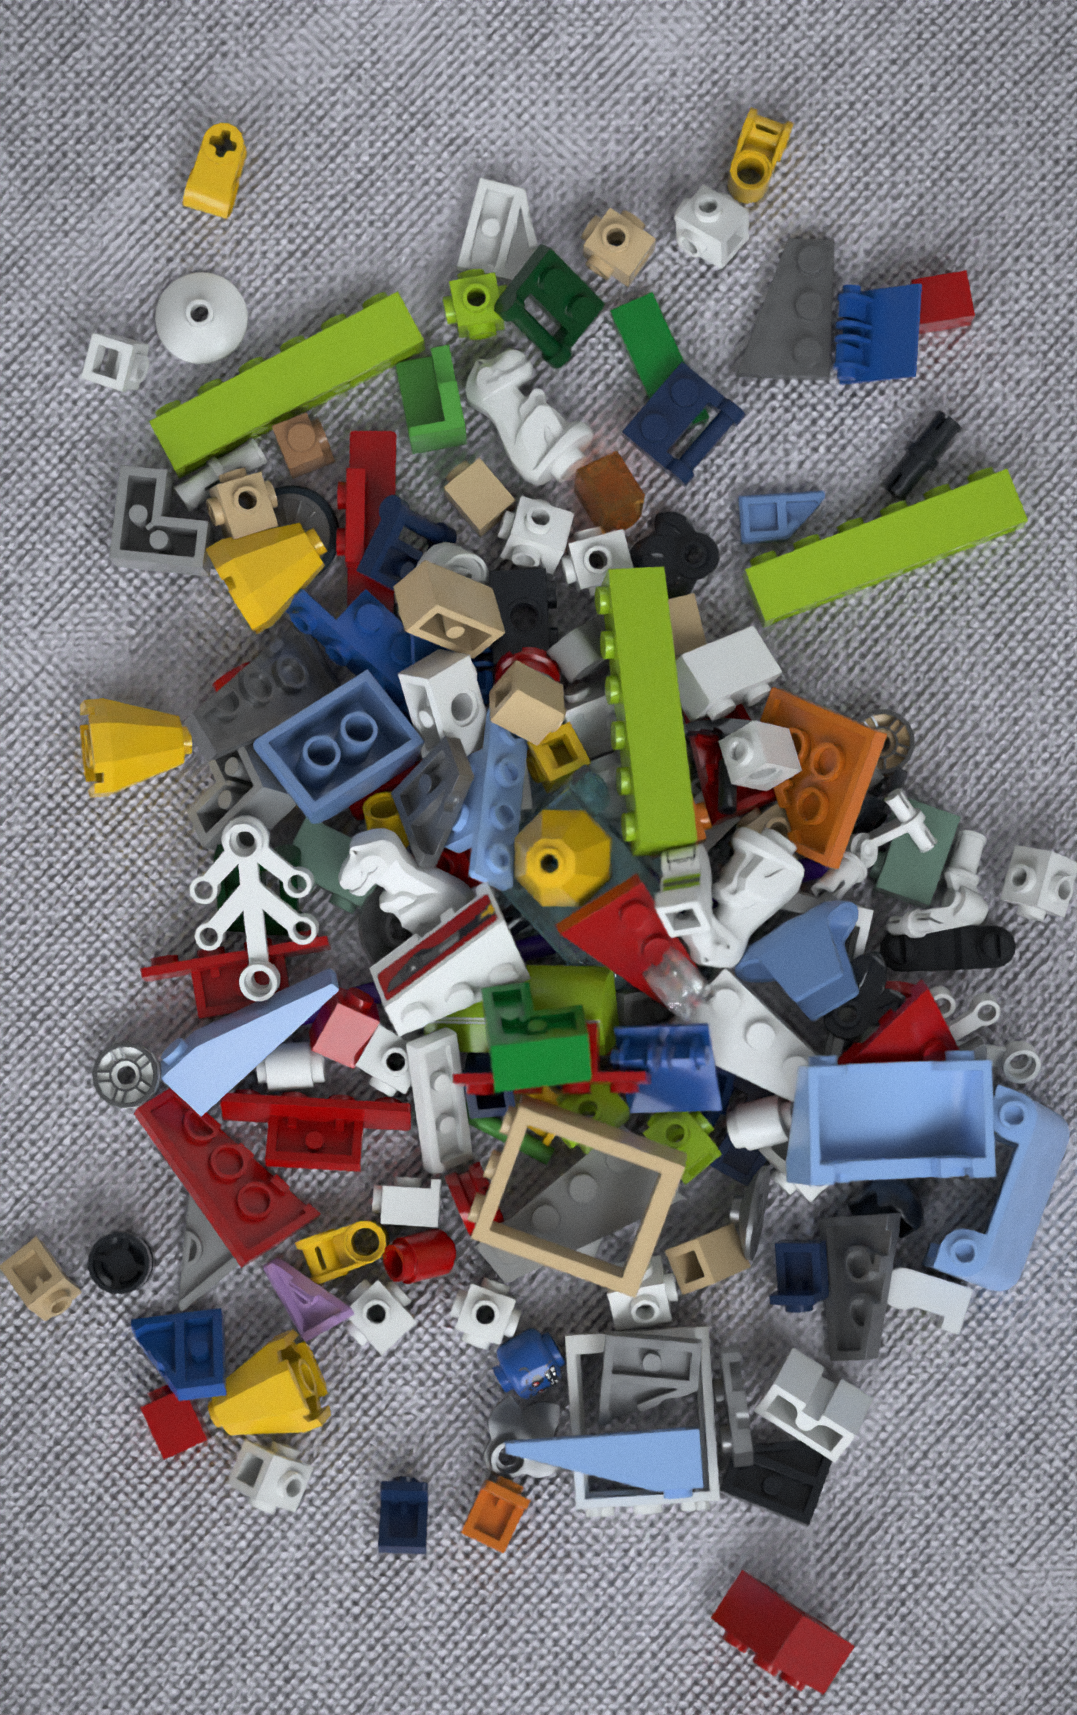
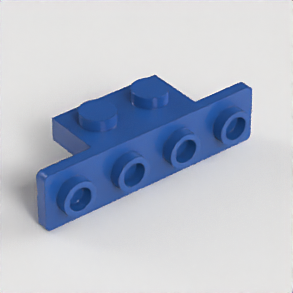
M300 589L294 595L290 606L286 610L295 627L305 634H311L325 647L326 654L333 662L340 666H346L355 676L368 669L413 726L398 676L399 672L412 665L411 635L405 632L403 623L366 589L337 619L329 614L306 591Z

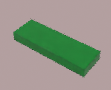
M653 292L610 310V316L648 400L678 365L684 362ZM706 409L687 430L709 421L710 417Z

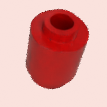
M439 1228L396 1238L391 1245L385 1248L383 1253V1264L389 1278L394 1282H402L404 1284H412L446 1275L451 1272L456 1259V1247L453 1240Z

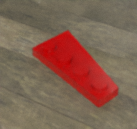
M171 1088L136 1109L135 1117L241 1268L314 1222L321 1215L310 1203L305 1205L289 1190L291 1187L277 1174L273 1176L253 1158L254 1154L241 1142L237 1144L220 1129L221 1124L206 1112L203 1116H200Z

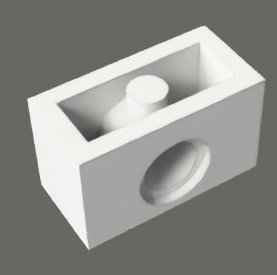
M438 649L398 673L413 727L425 741L421 749L423 759L445 736L459 738L466 756L483 747L487 709L483 703L477 682V671L469 654Z

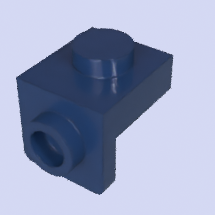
M780 1240L776 1242L777 1291L769 1294V1304L785 1305V1311L789 1313H802L814 1310L813 1305L829 1297L826 1240Z
M399 1476L391 1479V1481L380 1482L379 1553L426 1554L429 1506L428 1483L419 1482L418 1479L409 1476Z

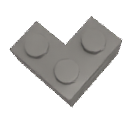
M120 465L109 558L117 567L210 577L211 559L206 548L214 544L215 530L208 521L170 517L175 480L168 470Z
M254 743L208 762L216 782L187 811L204 848L216 850L217 844H222L224 828L236 817L244 815L253 816L262 821L268 831H270L297 805L253 749ZM248 831L240 832V842L245 846H253L255 843L254 836Z

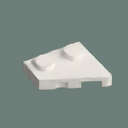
M480 178L457 264V271L464 272L472 269H484L485 274L495 272L497 281L510 284L538 248L526 191L524 188Z

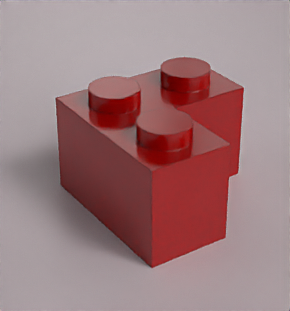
M744 1570L740 1572L711 1616L713 1621L726 1630L721 1637L743 1653H746L750 1648L756 1653L751 1660L753 1663L774 1677L778 1674L782 1680L801 1692L807 1685L824 1695L855 1647L824 1622L801 1610L769 1585Z

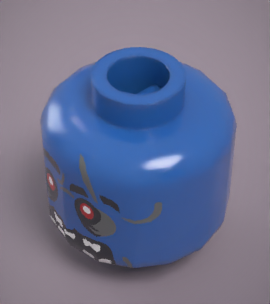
M529 1328L498 1346L496 1354L500 1364L492 1369L505 1393L514 1389L521 1398L530 1399L561 1380V1367L566 1365V1362L549 1331L541 1334L539 1330Z

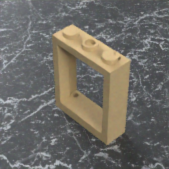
M523 1094L518 1108L508 1106L499 1133L507 1135L502 1152L493 1149L483 1177L492 1180L486 1196L476 1193L467 1220L475 1223L471 1239L636 1298L685 1169L687 1153ZM528 1125L659 1172L623 1268L493 1221Z

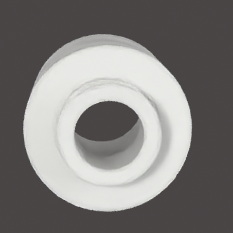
M310 1041L280 1044L256 1066L258 1083H267L269 1093L314 1088V1083L326 1081L324 1056L311 1050Z
M773 1095L737 1105L736 1110L728 1112L726 1118L728 1134L733 1145L737 1149L746 1147V1149L752 1151L789 1141L794 1102L779 1095Z

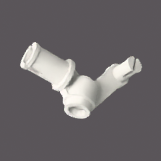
M901 788L893 790L884 799L897 818L867 834L851 835L839 869L829 868L822 878L813 885L812 892L814 895H818L822 889H825L817 898L820 903L840 900L854 883L862 882L867 876L866 868L871 867L877 860L878 846L905 833L911 836L921 853L929 851L934 847V844H937V839L934 838L924 823L925 815L920 808H913Z
M970 830L957 831V839L949 867L944 868L942 872L948 887L942 898V907L926 910H909L904 916L890 917L888 921L893 924H887V929L891 935L899 936L906 934L910 938L924 937L927 933L969 925L978 926L983 922L988 912V904L978 893L976 886L979 883V877L976 875L983 846L987 840L985 836Z

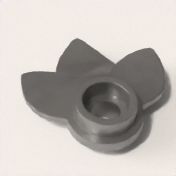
M507 1396L497 1403L488 1418L487 1424L491 1438L483 1451V1460L488 1471L497 1478L502 1476L506 1479H514L523 1473L543 1478L560 1470L561 1467L514 1455L507 1461H501L498 1458L500 1451L505 1448L504 1441L553 1437L559 1421V1405L551 1401H536L528 1404L521 1410L518 1403L511 1396Z

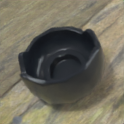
M901 1179L864 1180L847 1201L849 1211L854 1216L901 1213L900 1233L898 1235L900 1238H904L917 1231L924 1221V1209L919 1195L911 1185Z

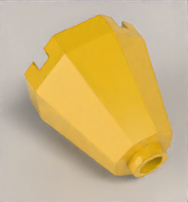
M300 523L263 530L237 539L232 537L221 539L206 548L217 573L227 585L228 592L256 634L274 625L288 609L294 595L300 589L304 590L324 568L325 564L320 556L328 552L314 527L305 532Z
M105 698L83 700L80 704V715H88L89 724L80 725L84 776L86 782H96L88 789L90 798L113 795L184 764L185 754H192V736L187 727L182 726L179 716Z
M544 809L514 838V878L541 906L582 907L612 879V837L585 810ZM552 855L558 859L559 865L557 869L551 863L553 860Z
M294 1329L276 1335L226 1377L227 1395L212 1397V1400L208 1401L209 1415L216 1427H222L229 1435L301 1433L322 1426L330 1418V1405L322 1408L320 1405V1397L328 1395L324 1377L310 1346L305 1341L299 1344L293 1342L299 1336Z

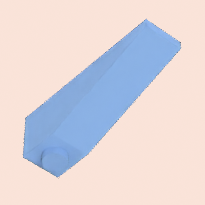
M328 968L273 994L272 997L265 1001H257L195 1030L185 1040L177 1038L165 1049L161 1056V1079L200 1116H203L339 991L337 974L331 968Z
M696 1426L504 1441L506 1454L652 1491H663L664 1499L693 1497V1488H704L700 1434Z

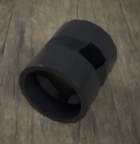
M120 1231L105 1235L93 1245L88 1255V1271L91 1279L100 1289L110 1294H126L141 1289L151 1280L156 1268V1255L152 1245L145 1237L135 1232Z

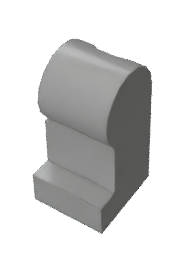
M604 614L597 615L584 625L575 628L547 651L550 658L555 660L563 669L564 676L570 683L577 679L581 680L609 663V659H602L600 651L601 631H606Z

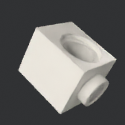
M753 720L719 741L731 784L768 791L802 771L789 728Z

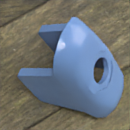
M845 900L826 901L784 922L768 935L745 949L743 957L736 964V976L752 983L778 982L811 1021H815L859 994V988L845 947V941L858 920L859 911L857 905Z

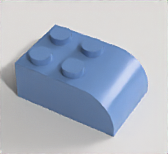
M367 669L257 738L253 744V749L312 824H317L342 812L413 766L425 741Z

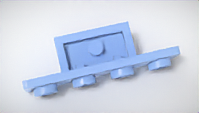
M489 707L486 715L483 748L467 756L474 779L444 847L457 853L472 848L469 866L470 877L483 883L488 882L490 886L506 891L513 886L514 838L518 835L528 741L491 722Z

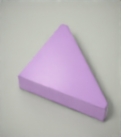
M279 1257L263 1265L264 1272L305 1342L355 1315L351 1307Z

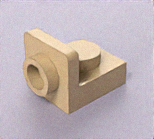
M34 1237L0 1265V1269L26 1307L44 1321L65 1312L70 1307L72 1300L81 1294L78 1285L66 1276L44 1242L37 1237Z

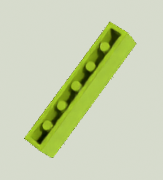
M397 291L390 296L386 292L376 294L362 303L363 310L349 317H346L345 314L336 315L320 326L321 332L305 339L304 335L296 336L279 347V354L265 361L263 357L254 358L238 368L239 374L225 382L221 378L214 379L202 385L196 391L198 396L183 404H181L180 400H175L159 408L155 412L157 417L150 420L149 423L178 478L180 479L207 465L206 461L212 457L218 459L247 442L249 438L255 440L272 431L273 425L306 413L396 366L398 362L406 361L425 351L424 339L399 292Z
M993 467L979 470L966 477L968 481L966 485L951 490L949 484L935 487L923 494L924 501L908 506L906 500L899 501L881 509L880 514L882 517L864 523L863 518L858 517L837 526L838 534L821 540L819 534H814L793 543L794 551L777 557L775 551H770L749 560L751 567L745 569L743 579L762 627H768L1022 529L1028 522V518L1008 469L997 473L994 472Z
M664 567L608 569L601 586H596L595 608L598 615L604 614L606 631H601L600 651L602 659H609L611 676H606L605 694L608 705L614 704L616 721L611 722L610 736L613 750H620L621 767L616 769V788L619 796L625 795L627 813H622L621 832L624 842L630 841L632 857L662 855L664 850L692 846L697 841Z

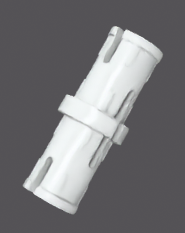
M249 438L247 442L217 460L215 457H212L206 461L207 467L180 484L174 485L173 490L184 508L190 512L194 507L211 497L209 489L221 484L219 475L244 467L247 474H249L258 467L267 464V460L255 440Z

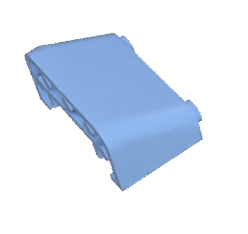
M974 1050L945 1051V1061L837 1065V1056H808V1066L798 1067L786 1158L787 1182L805 1185L835 1184V1182L844 1183L857 1180L921 1177L950 1178V1176L969 1175L970 1178L996 1177L992 1060H975Z
M998 1084L993 1085L994 1141L1013 1147V1151L984 1232L982 1234L974 1230L961 1228L947 1234L941 1244L929 1242L922 1265L989 1290L1003 1291L1014 1286L1022 1274L1065 1153L1070 1132L1067 1122L1061 1115L1018 1091Z

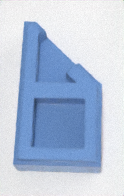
M825 490L738 496L741 545L788 542L824 501Z

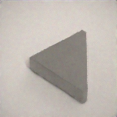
M190 1194L188 1195L189 1202L184 1235L179 1302L177 1305L181 1311L187 1309L239 1265Z

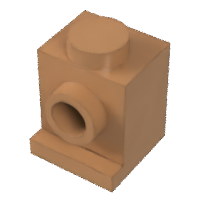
M306 412L272 426L292 479L335 463L329 442L318 418L310 421Z

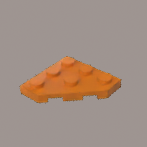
M772 687L760 722L789 728L802 769L801 772L773 787L779 808L786 810L792 831L787 833L789 841L797 847L796 853L826 867L839 869L887 734L784 689Z

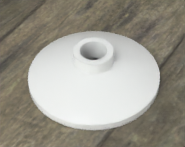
M198 272L178 278L165 289L156 307L155 325L161 342L175 357L191 364H212L225 359L239 347L247 331L248 312L241 293L230 281L216 274ZM199 307L206 308L209 311L207 319L202 322H196L192 319V312Z

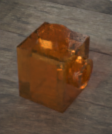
M618 451L576 469L574 493L594 526L601 527L602 534H606L614 529L616 531L623 529L624 531L639 520L642 516L645 494Z

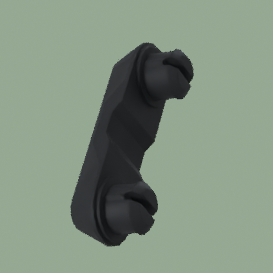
M972 926L927 933L924 937L910 938L906 934L893 936L889 933L880 943L879 952L885 960L886 967L899 972L986 969L1002 967L1009 963L1015 955L1016 944L1012 934L1003 927Z

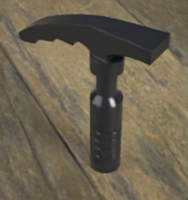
M719 718L714 721L711 719L700 720L685 724L684 734L685 736H696L697 734L709 736L710 733H714L718 736V746L720 748V740L752 721L733 718ZM722 754V759L718 762V812L724 815H731L737 812V785L731 784Z

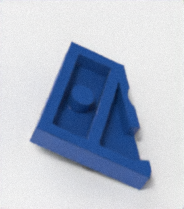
M221 1308L131 1319V1328L135 1339L179 1401L227 1395L225 1330Z

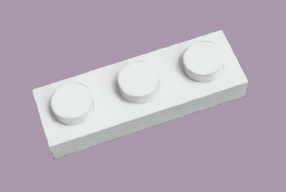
M447 1027L406 1043L423 1168L432 1175L439 1174L473 1159L464 1086L453 1084V1074H462L457 1033Z

